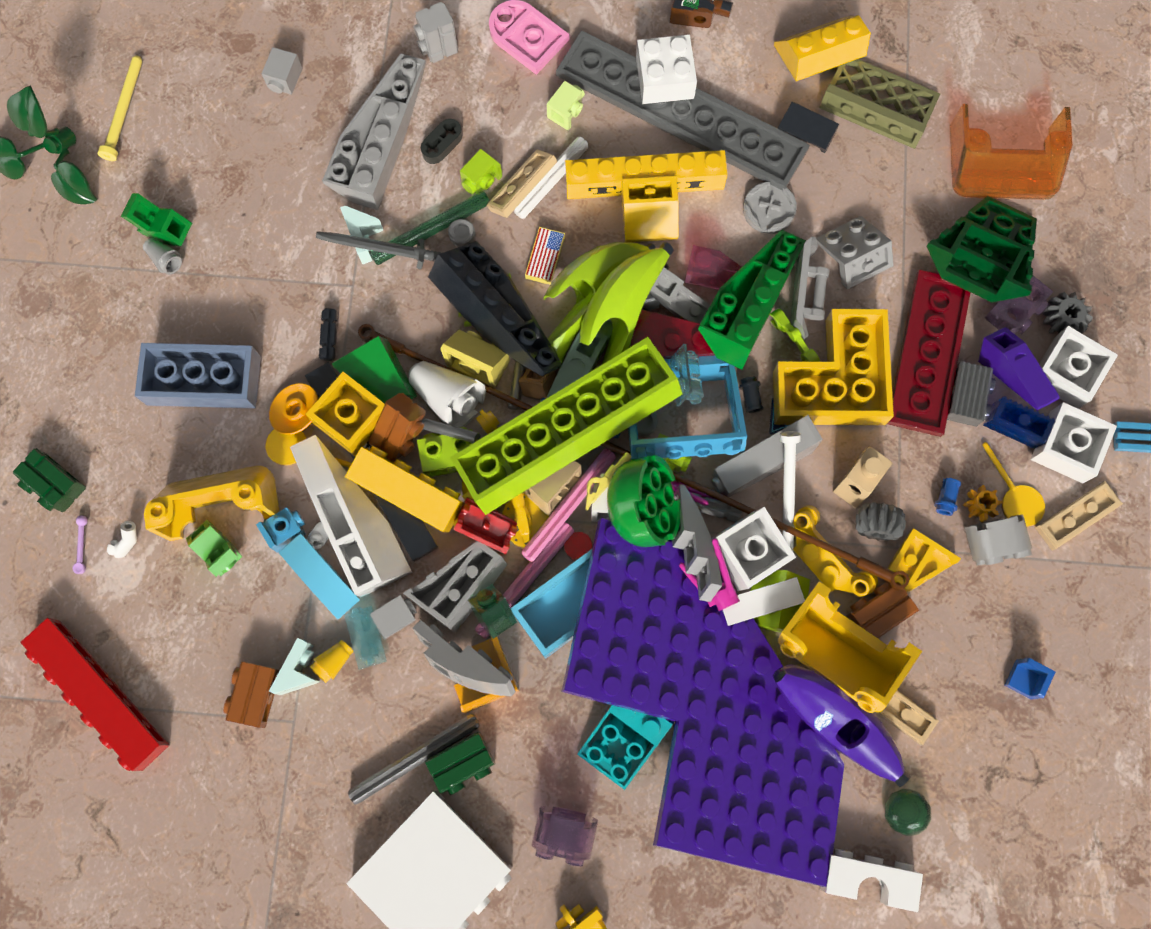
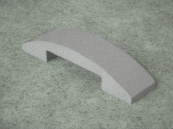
M663 268L649 293L677 318L701 324L710 304L684 287L682 279L666 268Z

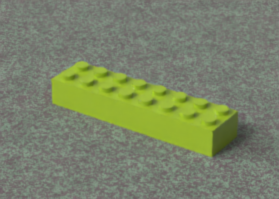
M649 337L450 458L474 501L484 514L487 515L683 395L676 375Z

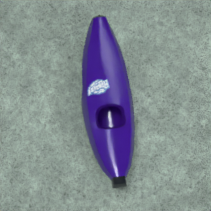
M788 664L774 672L773 679L785 700L803 721L826 742L859 766L879 777L894 781L899 787H902L909 781L911 776L904 769L901 754L891 734L874 712L869 713L863 710L857 701L814 671L798 665Z

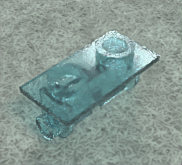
M683 344L670 360V368L678 378L683 394L676 398V405L678 407L685 400H690L691 404H699L704 397L701 379L692 378H698L701 375L699 357L694 351H687L686 344Z
M372 606L363 609L357 607L351 609L350 613L344 614L359 670L387 662L379 630L370 617V613L373 612Z

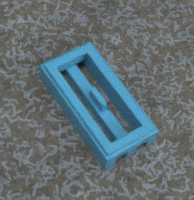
M1119 421L1114 423L1117 426L1113 435L1114 451L1151 453V445L1121 443V439L1151 441V434L1121 432V430L1151 432V423Z

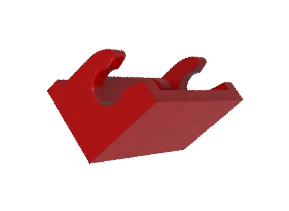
M466 497L454 520L453 530L506 554L510 547L509 543L512 536L516 535L517 521L496 510L485 515L473 499Z

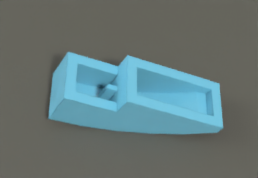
M301 533L279 551V554L337 619L341 618L360 601L353 590Z

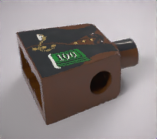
M674 0L671 7L670 23L709 28L715 14L727 18L730 17L733 2L727 0Z

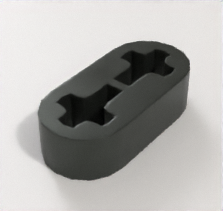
M443 120L423 140L420 148L423 159L429 164L440 163L460 143L463 134L461 125L457 120ZM446 130H449V131L455 130V134L452 135L451 133H449V134L446 136ZM437 147V153L433 151L429 153V148L435 149Z

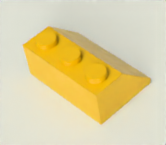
M859 15L848 16L774 42V47L795 81L865 57L871 32Z

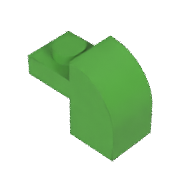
M208 519L186 538L188 546L205 561L207 569L216 577L218 575L222 576L242 558V555L235 546Z

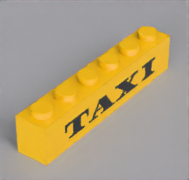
M725 150L565 160L567 199L621 196L622 179L676 176L678 192L722 190L725 187L728 175Z

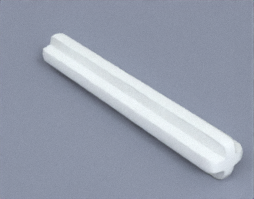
M579 136L557 159L558 162L516 207L514 213L518 217L524 219L565 174V160H578L588 149V142Z

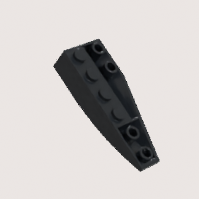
M478 241L438 254L428 278L478 332L514 360L541 376L562 366L563 363L512 279Z

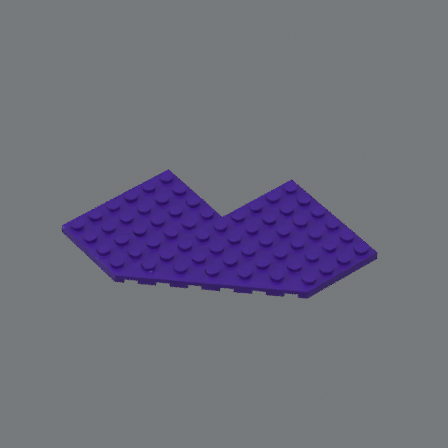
M601 518L597 525L561 692L675 722L653 846L827 887L830 855H833L844 772L842 759L833 746L803 721L781 694L773 679V674L783 665L755 620L752 618L728 626L723 610L719 611L716 605L709 607L707 601L699 600L698 589L679 567L680 563L685 564L684 549L674 548L672 540H668L665 543L666 545L639 547L624 540L615 530L611 520Z

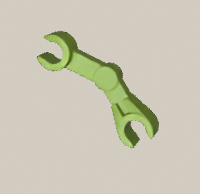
M778 308L770 313V316L774 318L771 321L772 325L776 329L784 333L786 332L802 353L800 355L802 362L820 361L817 353L807 347L799 329L794 328L790 324V321L781 309Z

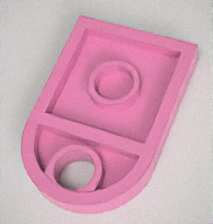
M509 0L503 2L492 11L489 18L490 35L493 41L536 75L569 41V34L524 1ZM502 15L512 17L507 22H502L498 19Z

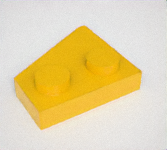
M913 528L907 534L887 569L894 572H905L909 576V583L904 589L906 592H910L925 581L958 563L961 558ZM895 576V583L899 582L901 585H903V578L901 576Z

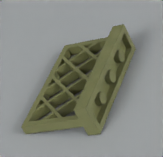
M856 59L838 67L819 108L915 149L926 129L940 93ZM849 65L856 68L858 73L849 75L845 66ZM875 76L882 83L872 85L869 77ZM862 79L866 87L856 89L852 81ZM846 83L849 91L841 89L836 85ZM893 87H901L906 93L896 95ZM886 89L889 97L880 99L876 91ZM869 93L873 101L860 97V95ZM922 96L932 101L929 104L920 105L917 97ZM909 99L913 108L904 110L900 101ZM893 103L897 112L884 107V105ZM918 114L921 122L914 120L908 116Z

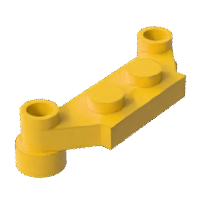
M811 505L800 508L793 520L795 528L828 543L815 527L820 521L818 509ZM802 516L807 519V523L803 521ZM796 537V546L793 550L817 578L831 589V592L836 589L854 593L857 596H865L871 594L878 585L877 576L864 570L854 573L841 557ZM860 582L864 583L866 588L862 587Z

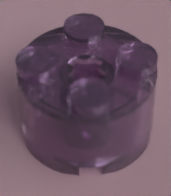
M546 806L539 807L531 844L536 849L535 856L547 860H552L554 856L565 858V863L582 867L584 860L591 859L598 819L593 817L591 823L585 820L586 814L561 807H553L552 812H545Z

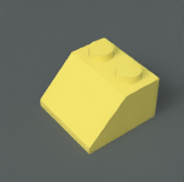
M458 330L440 348L447 367L477 379L494 389L510 362L509 355L493 343L489 344L483 341L480 335L472 331L466 333Z

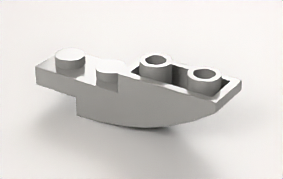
M422 620L413 627L418 639L428 648L424 655L429 664L445 677L462 686L482 693L512 696L516 692L511 683L513 677L501 666L498 669L491 664L492 659L483 650L480 649L477 652L469 645L462 650L454 641L447 643L443 639V633L435 625L432 624L429 627Z

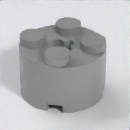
M1023 514L964 527L972 559L976 562L977 566L1004 562L1003 557L1004 559H1016L1032 555V545Z

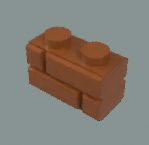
M399 393L386 401L368 443L388 453L386 458L390 461H395L401 456H408L415 446L412 442L413 438L418 436L424 428L422 420L426 414L425 410L418 404L412 403L413 400L404 393Z
M885 582L873 591L876 596L867 601L863 597L850 606L852 612L846 615V617L876 638H880L919 610L904 588L896 590L888 582Z
M241 662L240 667H236L232 675V684L235 686L232 696H228L224 704L223 712L227 714L225 720L257 728H266L275 695L269 692L280 670Z

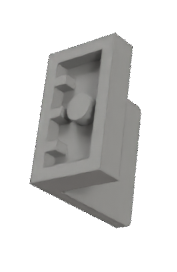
M862 216L852 219L817 237L818 245L839 263L841 284L846 289L893 267L892 241Z

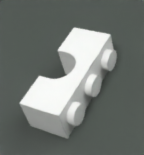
M835 849V853L830 855L827 887H820V890L828 894L857 900L860 883L866 878L875 877L881 886V903L890 907L918 912L923 874L913 871L914 865L895 861L893 867L884 865L883 858L865 855V859L860 860L853 858V852Z

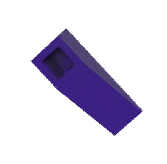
M1006 327L984 337L978 360L980 364L987 368H992V374L1037 411L1059 400V394L1022 339Z

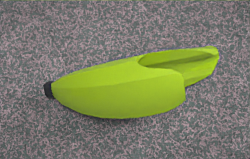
M612 242L597 246L572 261L553 280L544 295V300L547 297L555 298L569 286L574 289L577 297L574 307L547 338L562 363L574 338L581 329L586 309L601 283L613 269L627 258L645 250L656 249L653 243L644 246L638 243Z
M663 242L659 248L645 250L627 258L609 273L593 295L581 323L579 342L589 346L603 323L610 319L613 330L602 364L629 349L643 304L669 256L674 252L673 247L669 243Z

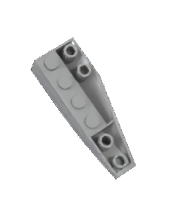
M400 54L340 135L322 181L352 203L376 210L379 209L411 120L426 65L425 60Z

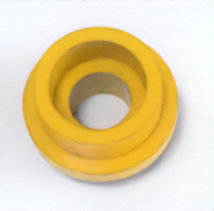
M483 409L479 411L480 415L475 419L487 434L498 429L496 426L500 422L491 411L487 413Z

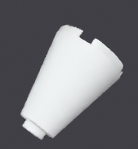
M426 361L414 364L409 371V383L444 424L459 428L465 427L478 413L474 410L478 402L481 404L484 402L486 394L485 385L477 379Z

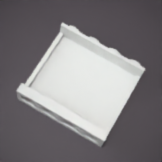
M437 790L433 791L346 883L389 929H466L469 925L466 921L473 911L478 915L491 901L487 897L494 888L500 891L512 878L508 874L512 866L510 864L507 865L444 801L445 798Z

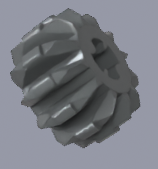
M1063 292L1057 297H1052L1042 312L1046 316L1043 324L1051 326L1049 333L1057 331L1059 334L1067 326L1081 334L1088 329L1087 327H1089L1088 324L1093 319L1088 314L1092 306L1084 305L1086 297L1079 300L1077 299L1076 292L1071 293L1069 296Z
M873 502L871 504H863L862 507L858 508V514H856V530L861 536H866L868 539H876L877 541L897 540L903 536L906 520L901 508L884 504V502L882 504Z

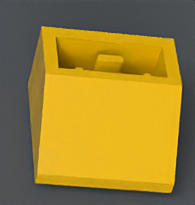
M676 176L622 179L621 197L625 242L678 239V191Z

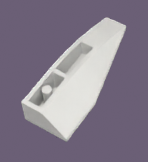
M314 435L291 446V451L309 495L354 594L361 598L412 573L389 522L355 482L345 477L347 474L346 470L320 439Z

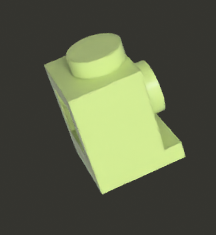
M564 81L547 103V118L569 131L572 117L576 118L583 108L582 98L585 96L584 91L579 86L571 85Z

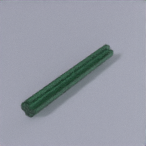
M480 191L388 242L413 247L418 244L419 239L426 240L448 228L455 220L464 219L485 208L489 198L484 191ZM377 251L370 252L376 265H380L396 256Z

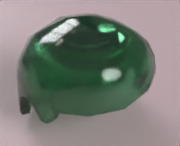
M900 789L891 793L885 803L884 816L894 831L906 836L919 835L927 829L931 822V806L921 793L911 789Z

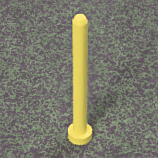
M135 55L132 57L105 145L100 146L98 150V155L109 161H116L118 156L115 148L142 65L140 56Z

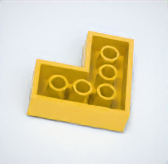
M832 309L825 320L827 362L778 361L773 370L774 424L791 425L809 415L814 425H886L893 417L888 309Z

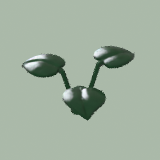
M31 85L12 95L7 101V111L15 126L22 131H27L31 137L45 138L43 143L17 153L14 143L10 139L0 136V172L10 179H20L25 174V165L20 158L45 148L49 153L60 154L54 163L56 172L51 175V181L57 192L63 198L75 204H91L96 202L98 199L93 195L82 171L75 164L63 161L65 156L70 154L68 149L76 144L74 132L66 126L47 130L44 114Z

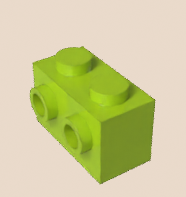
M438 433L424 435V439L417 440L422 472L430 477L458 472L450 457L473 443Z

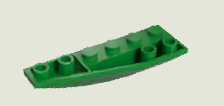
M781 230L719 289L698 328L716 358L741 370L743 369L806 240Z

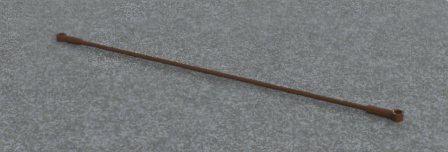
M363 324L358 329L360 338L366 343L380 336L388 339L394 352L400 355L403 353L420 362L426 361L460 373L406 348L404 344L376 332L370 324ZM371 330L369 336H363L365 331ZM484 384L486 392L525 411L533 407ZM609 441L601 444V446L622 456L626 452L631 455L630 451ZM673 472L675 480L747 514L756 511L749 506ZM772 518L779 529L856 564V567L888 581L893 589L901 590L909 583V576L903 571L894 572L862 556L858 558ZM895 576L903 578V585L895 583Z

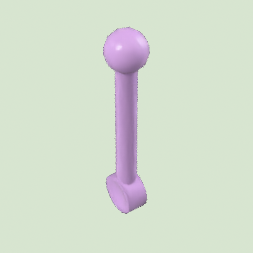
M84 515L76 518L78 525L77 562L72 568L76 574H83L86 571V566L83 564L84 526L87 524L88 519Z

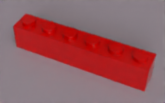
M47 617L20 642L26 649L24 653L27 658L33 663L39 664L45 670L43 676L51 684H57L63 691L61 694L62 698L69 705L76 706L82 713L80 714L81 720L87 726L94 727L98 731L100 742L118 754L117 761L124 769L128 771H143L170 746L60 620Z

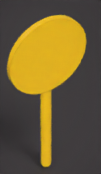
M274 429L267 437L265 444L266 452L275 463L279 465H292L296 461L290 447L305 440L306 436L302 431L292 435H285ZM336 458L342 466L350 468L351 462Z
M984 442L982 444L983 448L1010 488L1002 500L1004 515L1006 518H1010L1011 516L1023 514L1026 527L1035 525L1042 519L1045 513L1043 497L1030 486H1015L988 443Z

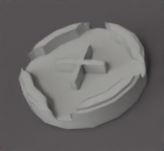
M766 181L755 185L749 190L743 203V214L746 222L753 229L761 233L774 234L786 229L791 224L796 214L797 202L793 193L787 187L780 190L770 185L771 182Z

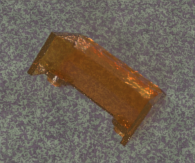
M962 104L950 124L952 187L955 193L962 197L985 198L987 196L992 198L1039 200L1053 198L1061 188L1073 146L1070 107H1064L1048 128L1049 135L1044 140V150L992 148L991 137L985 130L969 128L968 104Z

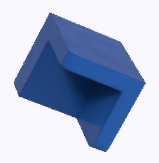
M1028 657L1017 659L1004 686L1029 699H1041L1045 697L1056 671Z

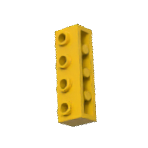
M373 445L371 449L360 448L345 475L346 478L440 531L450 532L454 525V520L464 501L458 499L461 495L460 493L445 486L444 490L434 485L436 480L422 472L419 476L410 472L412 468L410 465L396 459L395 463L386 459L385 457L388 453Z

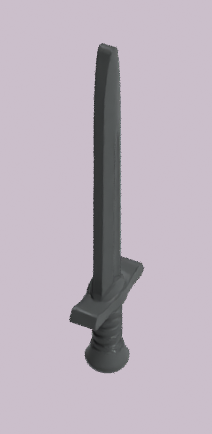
M316 232V238L324 241L414 258L418 261L416 268L420 270L423 267L424 259L435 262L438 254H441V252L425 250L424 239H419L417 247L339 233Z

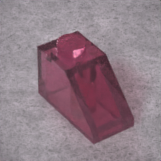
M693 245L685 282L719 290L742 266L719 250Z

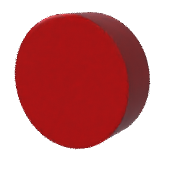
M574 532L564 543L565 552L573 561L578 560L593 548L591 538L583 532Z

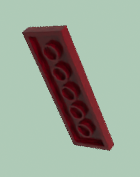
M919 270L916 274L892 394L893 417L887 424L942 437L945 434L971 292L942 279L936 273Z

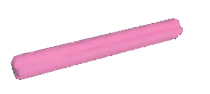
M605 448L524 547L521 554L527 560L533 562L585 498L588 481L593 477H600L616 459L613 452Z
M564 523L537 558L533 562H529L476 626L475 631L485 639L488 638L510 611V608L516 604L563 547L564 543L574 533V529L569 524Z

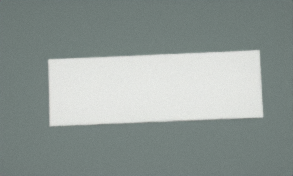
M796 577L739 594L740 602L723 609L729 626L802 604L805 599Z

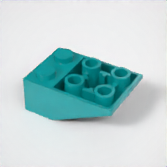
M612 705L577 755L625 790L672 727L674 721Z

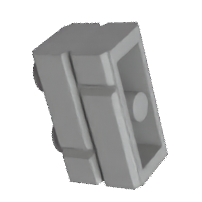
M439 2L430 6V9L425 8L416 12L417 24L413 28L418 38V47L423 56L427 55L430 62L435 63L444 59V56L449 57L458 53L453 19L444 3Z

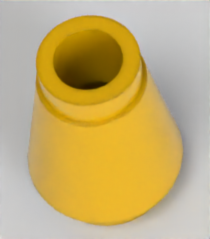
M340 640L314 658V663L310 666V669L324 683H327L330 679L334 680L353 653V650L343 640Z

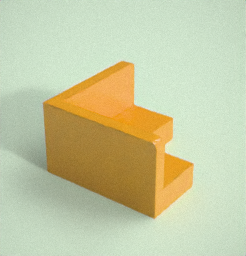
M496 634L490 636L491 639L471 646L477 652L480 649L483 650L492 659L491 664L498 669L501 666L507 670L513 677L511 683L515 691H519ZM460 684L454 685L463 713L505 697L482 693Z

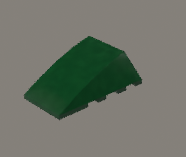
M985 197L970 209L966 216H961L951 228H946L937 239H932L926 246L942 279L991 303L1029 296L1032 292L1030 280L1033 276V268H1031L1035 252L1033 244L1036 239L1037 218L992 197Z

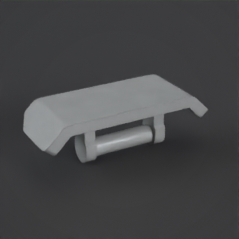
M811 237L804 243L796 263L790 324L794 328L799 329L804 342L809 335L804 318L823 320L825 316L823 309L829 269L809 266V259L818 248L816 237ZM808 277L816 278L813 308H804Z

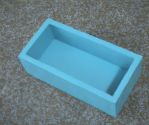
M592 549L510 608L515 618L545 659L573 639Z

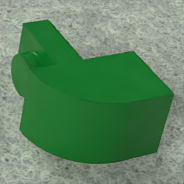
M132 193L121 214L122 218L137 227L136 231L171 246H182L192 225L189 220L173 209L159 208L139 193Z

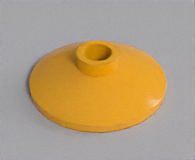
M303 383L292 384L280 391L274 398L269 410V420L272 427L285 435L296 434L307 428L312 421L307 417L306 413L319 399L316 391Z

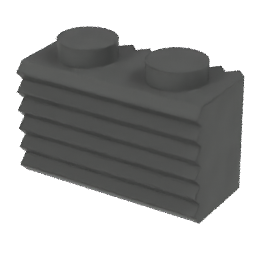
M960 361L957 364L947 420L977 427L984 420L988 419L991 411V404H987L988 395L993 393L996 379L992 378V368L969 362L965 363L964 361Z

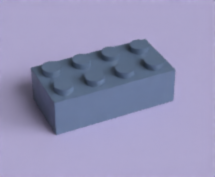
M141 343L135 397L147 406L256 409L261 356L253 346Z

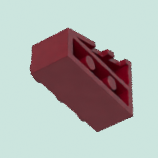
M641 309L629 348L649 337L664 359L715 355L698 330L699 323Z

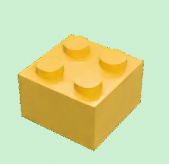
M342 372L306 415L314 425L352 455L356 456L360 448L364 447L369 441L385 404L346 373Z

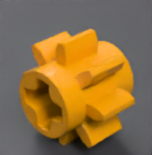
M985 485L980 486L977 492L970 490L967 493L970 500L963 504L964 507H968L970 512L968 517L976 516L979 517L980 522H984L988 519V515L992 518L999 515L995 508L1001 505L1003 501L998 500L995 495L997 490L988 491Z

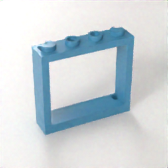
M715 355L664 359L678 378L679 383L724 380L733 433L639 440L637 423L628 428L631 459L653 455L661 458L678 459L688 456L707 457L715 454L735 455L745 452L747 432L735 366L716 358Z

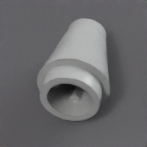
M154 238L146 240L143 244V250L161 273L170 275L180 269L182 259L179 252Z

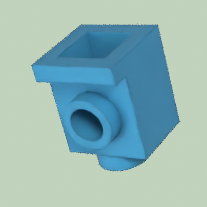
M287 507L264 522L256 524L268 546L277 553L300 533L303 536L306 535L302 528L305 522L297 510L292 512ZM286 523L285 529L278 531L277 527Z

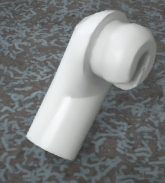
M125 521L121 524L122 538L120 541H110L111 545L108 544L107 546L108 554L114 555L115 558H122L136 544V525L132 521Z
M322 522L317 523L307 537L309 543L316 550L324 546L329 539Z

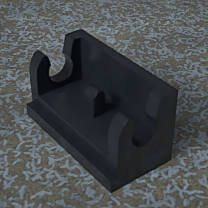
M791 102L778 129L820 148L821 152L826 153L839 124L795 102Z

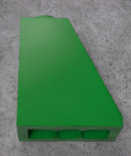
M378 336L332 363L337 371L346 373L384 404L399 393H404L411 400L417 397L392 346L386 338Z

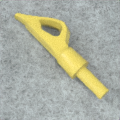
M626 452L615 466L611 465L603 477H593L588 481L585 507L587 511L591 504L608 487L614 472L623 463L630 460L632 456ZM598 483L597 491L591 494L592 484Z

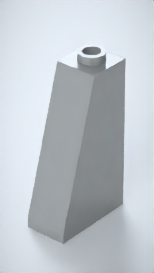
M809 415L715 468L711 482L716 492L730 497L784 469V443L780 442L781 432L795 431L801 433V441L796 443V462L812 454L823 439Z

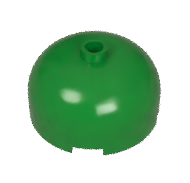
M657 455L634 458L623 463L612 475L607 490V508L615 530L624 540L639 547L666 545L665 543L668 540L676 537L680 524V499H674L671 484L675 477L667 462Z

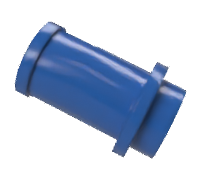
M944 478L939 500L935 501L934 506L937 513L952 516L953 512L957 511L958 508L955 504L961 482L953 478Z

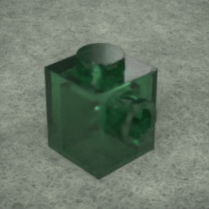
M493 584L468 600L480 625L493 639L517 623L506 598Z

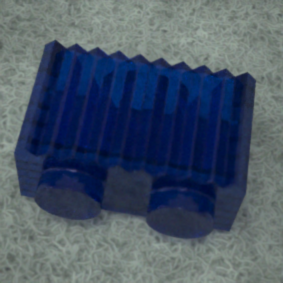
M1005 396L991 405L990 415L984 421L983 426L1035 449L1041 445L1043 446V444L1045 445L1056 421L1054 418L1050 419L1049 415L1045 416L1044 413L1034 412L1033 408L1023 407V404L1018 405L1017 401L1007 400Z

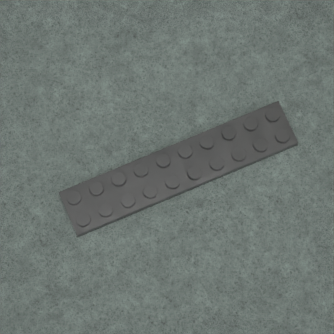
M582 30L556 70L557 77L579 86L581 89L703 151L725 150L727 163L764 182H771L770 185L780 190L786 189L810 147L809 144L698 88L695 90L694 99L642 104L636 57Z

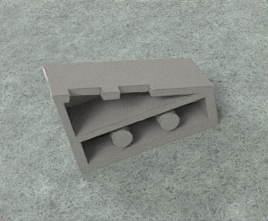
M476 541L449 560V564L436 573L432 572L426 577V580L415 588L408 589L403 594L456 633L508 564L502 556L487 545Z

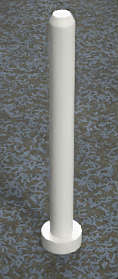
M785 431L780 433V442L784 443L783 523L794 527L796 443L801 441V433ZM782 530L784 539L791 550L794 551V535Z

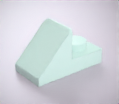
M348 206L340 207L351 236L370 239L369 236L383 231L378 218ZM356 248L362 264L372 261L369 253L372 250Z
M297 638L269 692L283 695L320 682L301 672L302 667L306 668L312 660L314 654L311 651L314 647L313 644Z

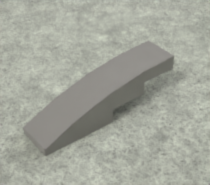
M679 485L674 493V499H680V524L676 537L672 539V545L674 548L684 549L685 572L697 575L699 600L710 602L722 587L718 559L710 533L696 503L686 486Z

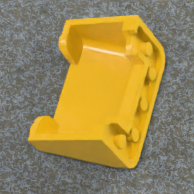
M251 466L170 483L147 503L144 509L145 528L169 541L183 539L184 535L182 532L188 523L196 522L194 508L233 501L242 509L260 511L264 520H267L280 512L274 475L264 466Z
M819 581L781 632L778 638L780 650L786 656L797 659L812 671L843 690L849 697L857 701L858 705L866 712H882L922 653V650L910 642L905 648L894 647L897 643L891 639L887 645L837 611L841 604L836 601L834 604L830 602L828 595L831 589Z

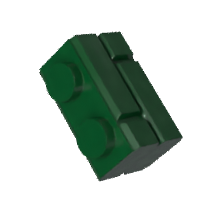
M38 448L33 449L27 455L25 461L21 462L13 470V474L19 479L17 485L29 494L35 492L40 497L37 502L49 511H52L54 508L60 512H65L86 489V486L47 453Z
M480 732L425 760V764L439 792L444 793L448 791L450 796L466 787L464 781L474 776L476 781L491 774L490 767L496 764Z

